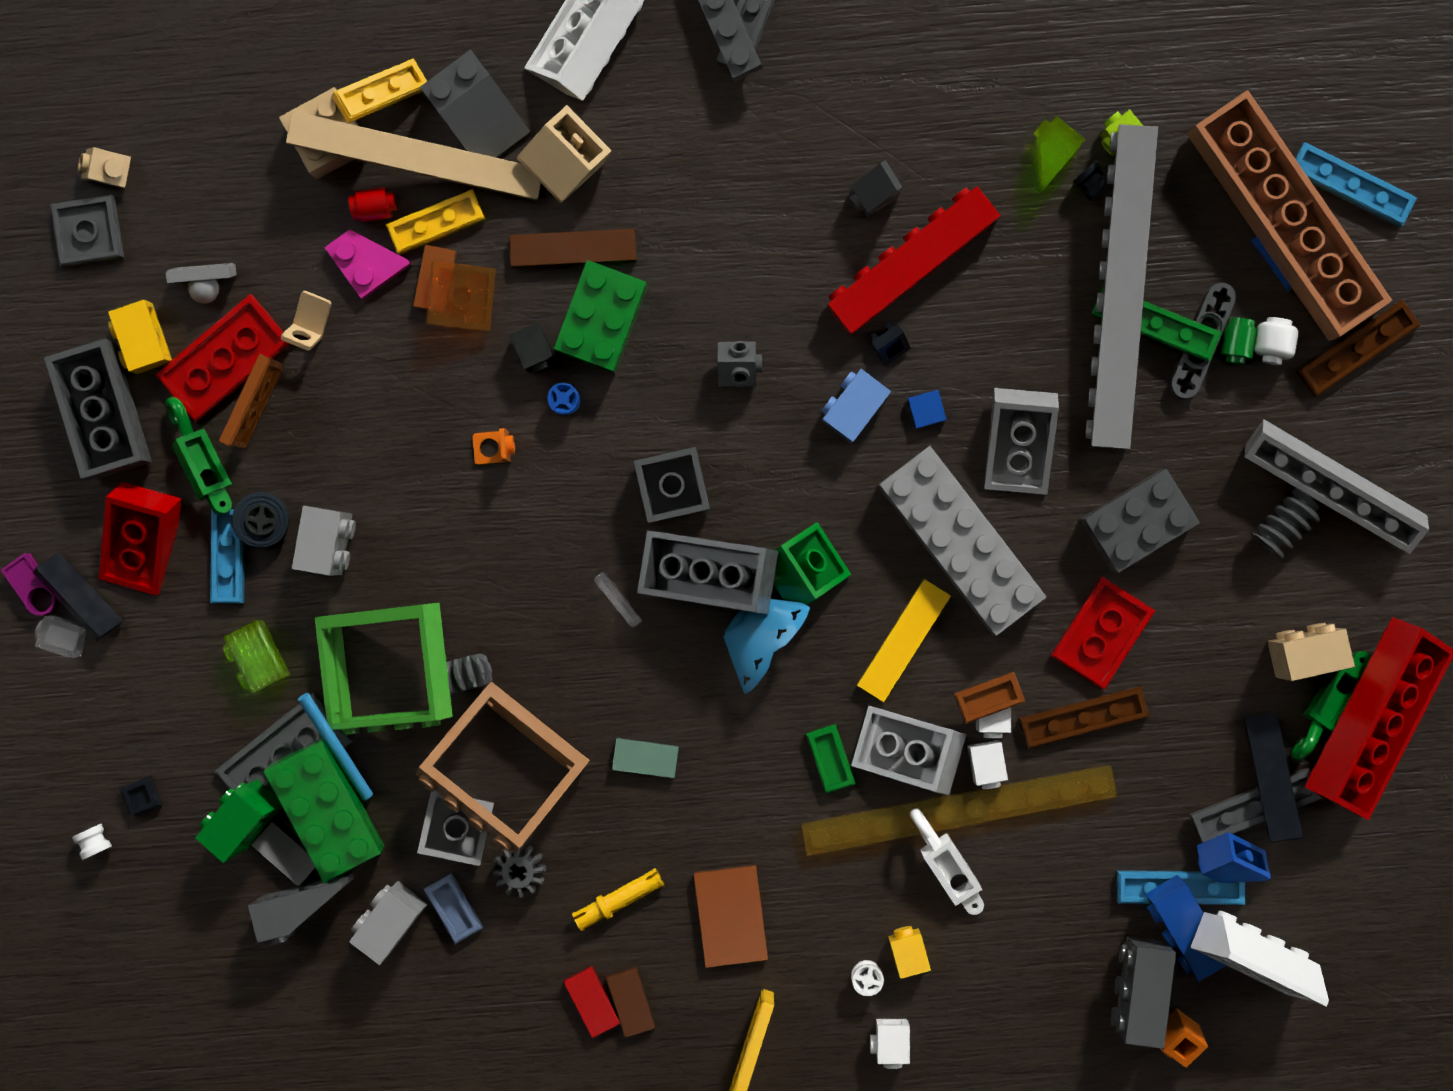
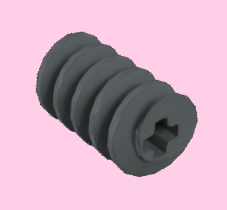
M1297 488L1292 490L1294 498L1285 497L1283 499L1285 507L1277 506L1274 509L1276 516L1268 515L1266 517L1267 525L1259 524L1257 526L1259 535L1250 533L1254 540L1267 552L1282 559L1285 557L1280 549L1282 546L1291 550L1294 548L1289 538L1293 537L1301 540L1302 536L1298 529L1302 528L1310 531L1311 527L1307 520L1320 521L1316 513L1317 510H1320L1318 505L1311 497Z

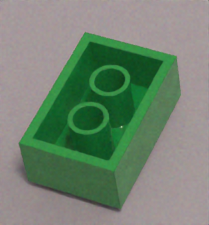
M587 260L554 350L559 354L616 374L647 292V282Z

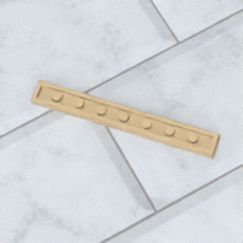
M292 111L286 139V144L535 201L538 200L541 183L521 163Z

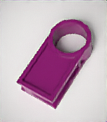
M24 553L2 568L1 572L30 613L34 615H49L58 608L60 602L33 574L34 569L39 566L30 553ZM44 588L51 594L52 603L46 611H39L33 605L32 597L37 589Z

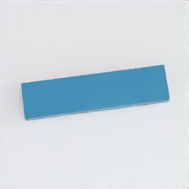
M1306 142L1301 144L1295 156L1296 161L1313 185L1398 227L1404 225L1417 197Z
M1117 870L1118 904H1150L1145 894L1178 875L1188 885L1198 904L1245 905V882L1220 883L1202 875L1201 871Z

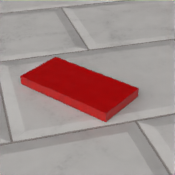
M249 294L155 375L172 396L178 398L183 403L193 421L198 423L246 383L259 354L274 359L291 344L281 340L284 331L252 294Z

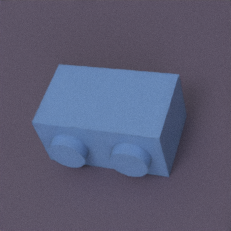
M862 369L857 374L851 371L840 385L844 392L838 399L832 396L821 410L825 414L822 422L851 444L891 393L888 388Z

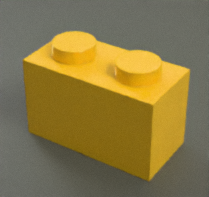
M141 300L108 312L111 319L108 322V327L112 337L118 339L121 351H118V356L124 369L128 368L129 372L140 374L166 365L172 360L153 303Z

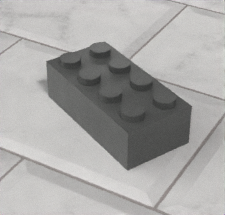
M102 339L44 357L81 479L96 480L152 462L115 342Z
M647 530L637 593L768 614L778 551Z

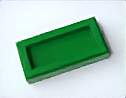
M836 724L806 733L825 793L854 785L855 781Z

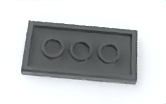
M314 692L310 696L326 719L325 705ZM299 703L216 769L215 772L228 789L233 788L235 790L242 782L248 784L258 779L276 795L264 770L269 764L322 737ZM342 729L333 730L344 748L353 742L349 735L342 733Z

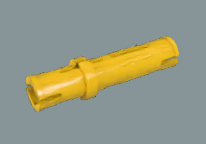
M654 868L604 897L602 894L597 896L595 902L573 912L572 916L580 931H583L604 918L607 920L612 918L613 913L665 885L661 881L658 871Z

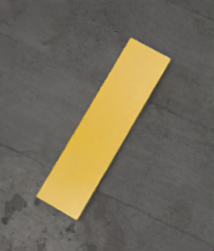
M923 579L857 683V686L884 702L951 595Z

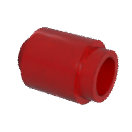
M386 186L356 191L355 195L348 196L353 221L361 220L363 223L392 218V211L397 210L394 192H388Z

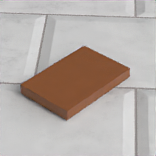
M259 354L219 439L220 442L242 449L247 447L284 368V364Z
M756 864L694 872L706 968L768 960Z

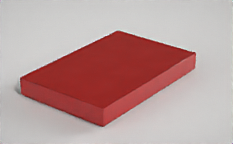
M1101 576L1050 656L1105 690L1155 613V610Z

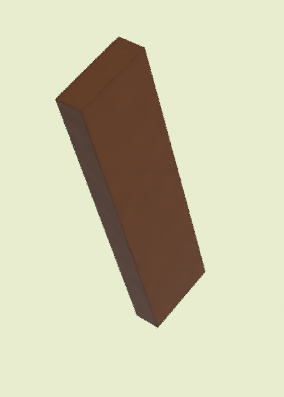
M635 228L509 235L512 268L586 264L587 260L595 263L637 261Z
M1402 299L1296 372L1312 395L1316 397L1421 326V324L1404 299Z
M1137 686L1019 717L1018 719L1026 748L1030 749L1150 716L1142 686Z

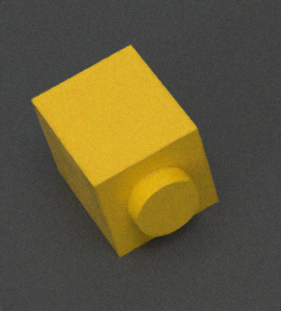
M912 926L901 927L894 930V935L888 936L900 979L931 971L919 928L912 929Z

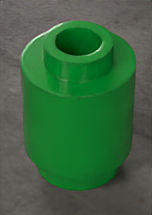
M1240 317L1229 318V324L1225 325L1220 354L1226 357V363L1245 365L1246 360H1252L1257 329L1254 328V320Z

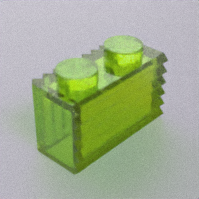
M263 619L253 621L223 637L226 642L223 645L224 653L229 661L236 662L240 670L237 673V678L241 686L245 690L249 689L251 694L291 675Z

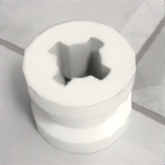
M102 824L72 837L74 843L80 846L82 860L112 847L110 841L106 840L102 834L104 831Z
M863 960L858 962L852 969V983L854 989L859 994L873 996L882 989L884 978L880 967L875 962Z

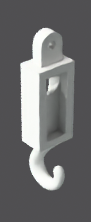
M913 809L910 812V818L927 844L920 849L925 861L955 906L962 903L969 914H980L984 909V903L978 893L982 888L977 878L948 834L946 833L938 838L923 813L918 809ZM957 874H963L968 878L967 882L957 888H953L950 884L952 877Z

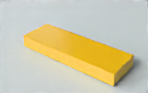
M413 58L333 92L332 98L347 123H350L423 92L420 87L427 80Z
M471 189L386 224L396 252L400 255L486 219L475 192Z

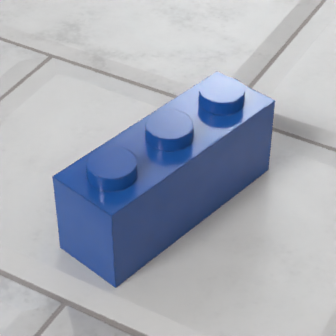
M1178 875L1145 894L1151 904L1146 907L1156 924L1161 922L1164 926L1165 931L1161 934L1172 949L1176 947L1180 954L1176 960L1186 975L1192 973L1197 981L1200 982L1226 966L1190 948L1204 913L1188 885Z

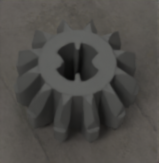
M483 654L471 655L446 662L450 695L483 687L493 681L491 665L488 662L487 656Z
M529 845L524 853H522L521 846L516 854L503 849L502 852L505 858L500 856L495 858L494 862L502 868L493 869L492 875L502 876L496 883V886L500 888L507 884L509 887L505 892L506 895L510 896L514 888H516L518 898H523L525 888L529 893L534 894L536 892L534 883L543 884L544 878L537 873L545 872L546 865H536L543 856L539 853L532 858L530 854L533 851V846ZM513 864H516L518 867L525 866L526 870L523 873L525 877L521 874L516 876L513 874L512 871L515 869Z

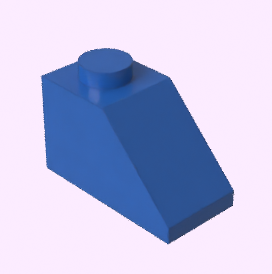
M1229 832L1197 845L1199 855L1198 866L1202 875L1217 882H1255L1271 879L1266 851Z

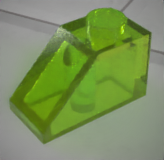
M1057 115L1051 122L1045 119L1033 133L1037 137L1032 145L1035 188L1040 194L1086 140Z

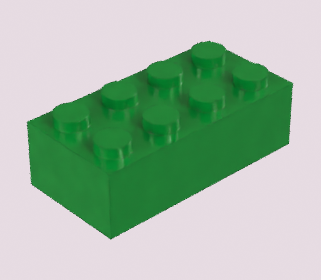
M322 738L269 764L264 770L267 779L323 882L381 854L384 843L350 780Z

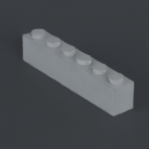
M1264 419L1246 443L1245 458L1408 554L1412 553L1429 531L1428 516Z

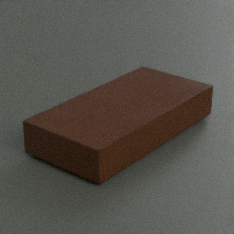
M637 966L607 975L606 979L625 1038L655 1029L656 1025Z

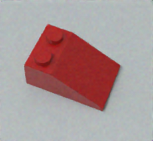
M125 482L120 483L106 496L98 579L158 596L179 526L182 498Z

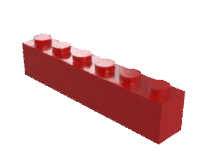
M978 186L971 191L967 187L952 198L955 204L945 211L943 207H940L927 218L930 223L922 230L918 227L912 229L902 238L905 243L895 250L893 246L888 248L878 257L880 260L879 264L872 269L867 265L853 276L856 282L846 289L842 285L828 296L831 302L827 304V309L849 336H852L999 219L1001 215Z

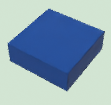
M939 390L907 398L915 429L947 420Z

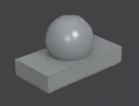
M223 263L172 268L167 270L166 279L167 283L189 281L188 292L190 297L198 303L207 304L214 301L219 293V285L216 279L230 278L237 275L235 264Z

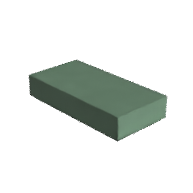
M616 738L612 770L675 778L679 746Z

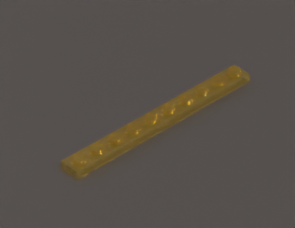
M1104 765L1005 784L992 789L973 790L801 823L807 856L920 835L921 833L910 818V812L913 809H918L923 813L935 832L1117 797L1112 767L1111 765Z

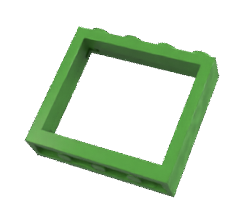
M440 603L315 617L326 720L332 730L342 729V733L348 735L360 733V727H367V731L370 733L387 730L386 725L393 724L394 730L414 728L413 723L421 722L422 728L440 726L441 719L453 717ZM419 618L429 710L352 717L342 627Z

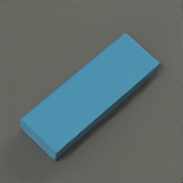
M211 509L210 603H244L245 543L237 537L233 529L232 515L234 509H230L227 514L222 516L215 514Z

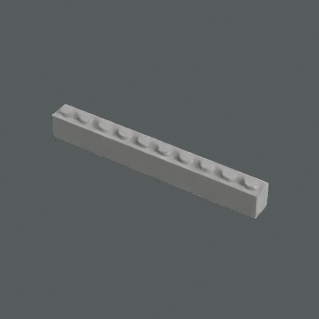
M1119 124L1117 132H1111L1110 152L1116 153L1115 165H1108L1107 184H1113L1112 197H1106L1104 209V216H1110L1109 229H1103L1101 248H1107L1106 261H1100L1099 280H1105L1104 293L1097 294L1096 312H1102L1101 325H1095L1093 344H1099L1098 357L1092 356L1091 376H1096V387L1089 388L1088 407H1094L1093 420H1087L1085 439H1091V446L1130 449L1158 126Z

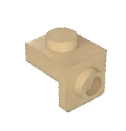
M95 147L89 148L79 158L78 171L82 172L81 180L95 181L125 188L131 157Z

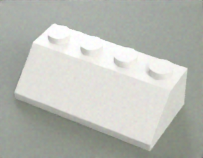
M565 0L524 68L563 93L583 101L592 90L594 82L603 67L608 64L615 47L625 36L626 29L634 16L641 10L644 0Z
M1218 911V914L1214 915L1204 912L1190 948L1286 995L1327 1007L1329 999L1319 964L1308 959L1309 953L1295 947H1291L1289 950L1284 947L1285 941L1271 935H1267L1265 938L1260 935L1261 929L1247 923H1243L1241 926L1236 923L1237 917L1229 913Z

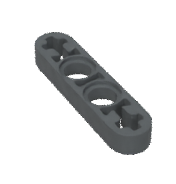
M1217 283L1210 287L1204 295L1194 321L1201 323L1204 318H1210L1216 323V330L1223 333L1236 299L1232 286L1227 283ZM1221 290L1224 291V297L1228 299L1227 302L1221 303L1217 309L1218 313H1223L1222 317L1214 312L1205 311L1206 308L1210 310L1214 308L1217 299L1213 297V293H1218ZM1181 352L1169 383L1172 395L1182 400L1196 395L1201 387L1212 357L1209 363L1203 361L1201 364L1195 365L1188 359V354ZM1183 365L1189 370L1199 371L1198 376L1195 373L1191 374L1188 384L1192 386V390L1188 389L1184 393L1180 392L1181 386L1177 384V380H1183L1188 370H1182Z

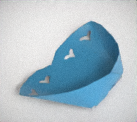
M771 599L768 614L740 610L724 631L725 635L723 637L744 694L753 690L770 667L773 652L786 646L800 629L809 613V606L799 602ZM801 610L799 613L796 614V619L793 620V615L791 614V612ZM778 629H786L787 631L781 633L780 638L777 639ZM762 658V662L758 664V669L756 670L754 661ZM743 676L750 677V680L746 681V684L744 685Z

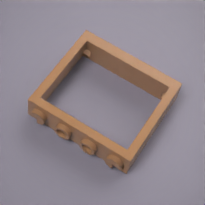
M490 682L419 766L415 775L425 785V789L430 792L435 790L444 797L443 802L455 812L460 810L469 817L468 822L480 832L487 831L495 838L493 842L499 848L502 847L507 852L511 851L516 854L590 760L493 682ZM485 704L569 770L519 834L515 833L433 767Z

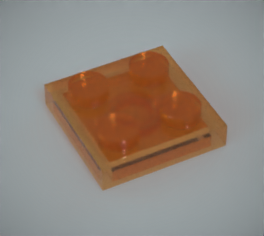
M432 261L426 324L485 332L490 331L496 268Z

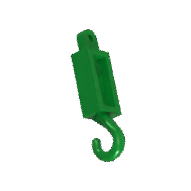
M170 397L165 402L166 411L171 423L174 426H178L181 436L175 439L172 444L174 452L198 500L207 499L215 514L225 515L232 508L231 499L226 491L232 483L205 429L193 432L183 403L176 397ZM206 470L212 472L217 482L209 487L205 486L200 476L201 472Z
M1354 652L1352 656L1355 667L1334 671L1329 674L1303 713V716L1311 720L1312 723L1306 738L1301 737L1292 750L1291 756L1295 761H1301L1308 757L1315 748L1323 730L1328 733L1333 732L1340 715L1353 694L1355 686L1368 665L1371 657L1368 652ZM1342 676L1353 682L1347 694L1340 693L1336 687Z

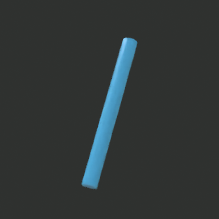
M305 693L298 698L300 705L362 800L369 799L373 792L310 694Z

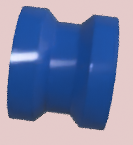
M558 383L552 386L547 396L550 408L563 416L576 412L581 402L578 391L568 383Z

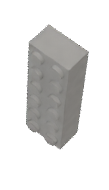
M928 446L877 485L992 635L997 636L1046 598L1040 587L931 446Z

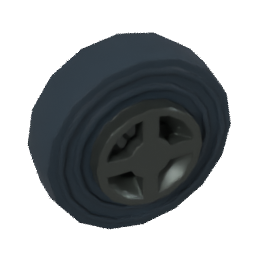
M266 492L251 493L243 497L235 506L232 515L233 529L237 537L246 545L255 548L270 547L278 543L286 534L289 526V512L284 503L275 495Z

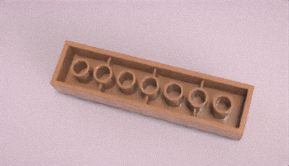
M1248 90L1199 122L1187 133V136L1328 341L1342 336L1393 301Z

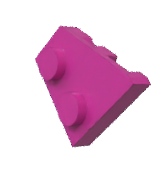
M350 229L324 247L362 300L412 265L404 257Z

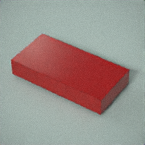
M593 966L564 980V984L592 1038L620 1024V1019Z

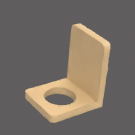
M303 291L299 298L293 324L282 334L281 340L302 349L311 350L323 337L332 304L331 301L308 291ZM293 335H303L307 337L309 340H300L295 338Z

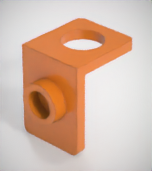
M502 428L496 432L473 434L475 464L511 462V454H515L514 436H509L508 430ZM486 439H494L498 444V452L492 457H486L481 453V443Z

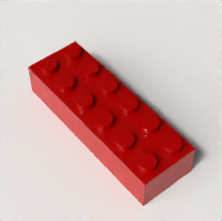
M1392 617L1304 787L1334 804L1369 820L1453 659V648L1423 628Z

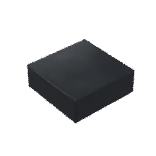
M152 775L120 787L131 817L163 804Z

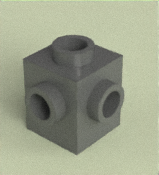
M756 341L718 342V387L756 386V373H762V354H756Z

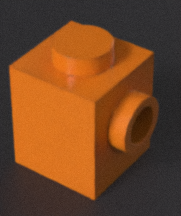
M1176 1008L1168 1016L1164 1049H1160L1166 1056L1173 1058L1187 1068L1208 1048L1200 1025Z

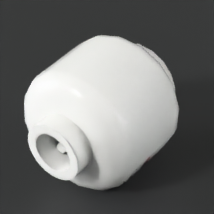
M1267 317V322H1262L1258 325L1254 352L1263 357V363L1281 365L1282 360L1294 357L1298 329L1292 326L1293 321L1278 317Z

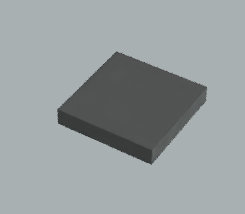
M111 194L50 204L59 266L64 268L124 258L115 196Z

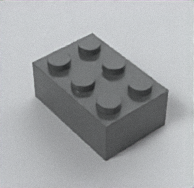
M1167 469L1155 472L1079 519L1112 573L1123 571L1200 523Z
M1126 936L1125 944L1120 945L1119 963H1122L1121 976L1117 975L1115 980V994L1119 996L1117 1007L1112 1008L1111 1026H1115L1114 1030L1125 1044L1164 1049L1176 952L1164 941Z

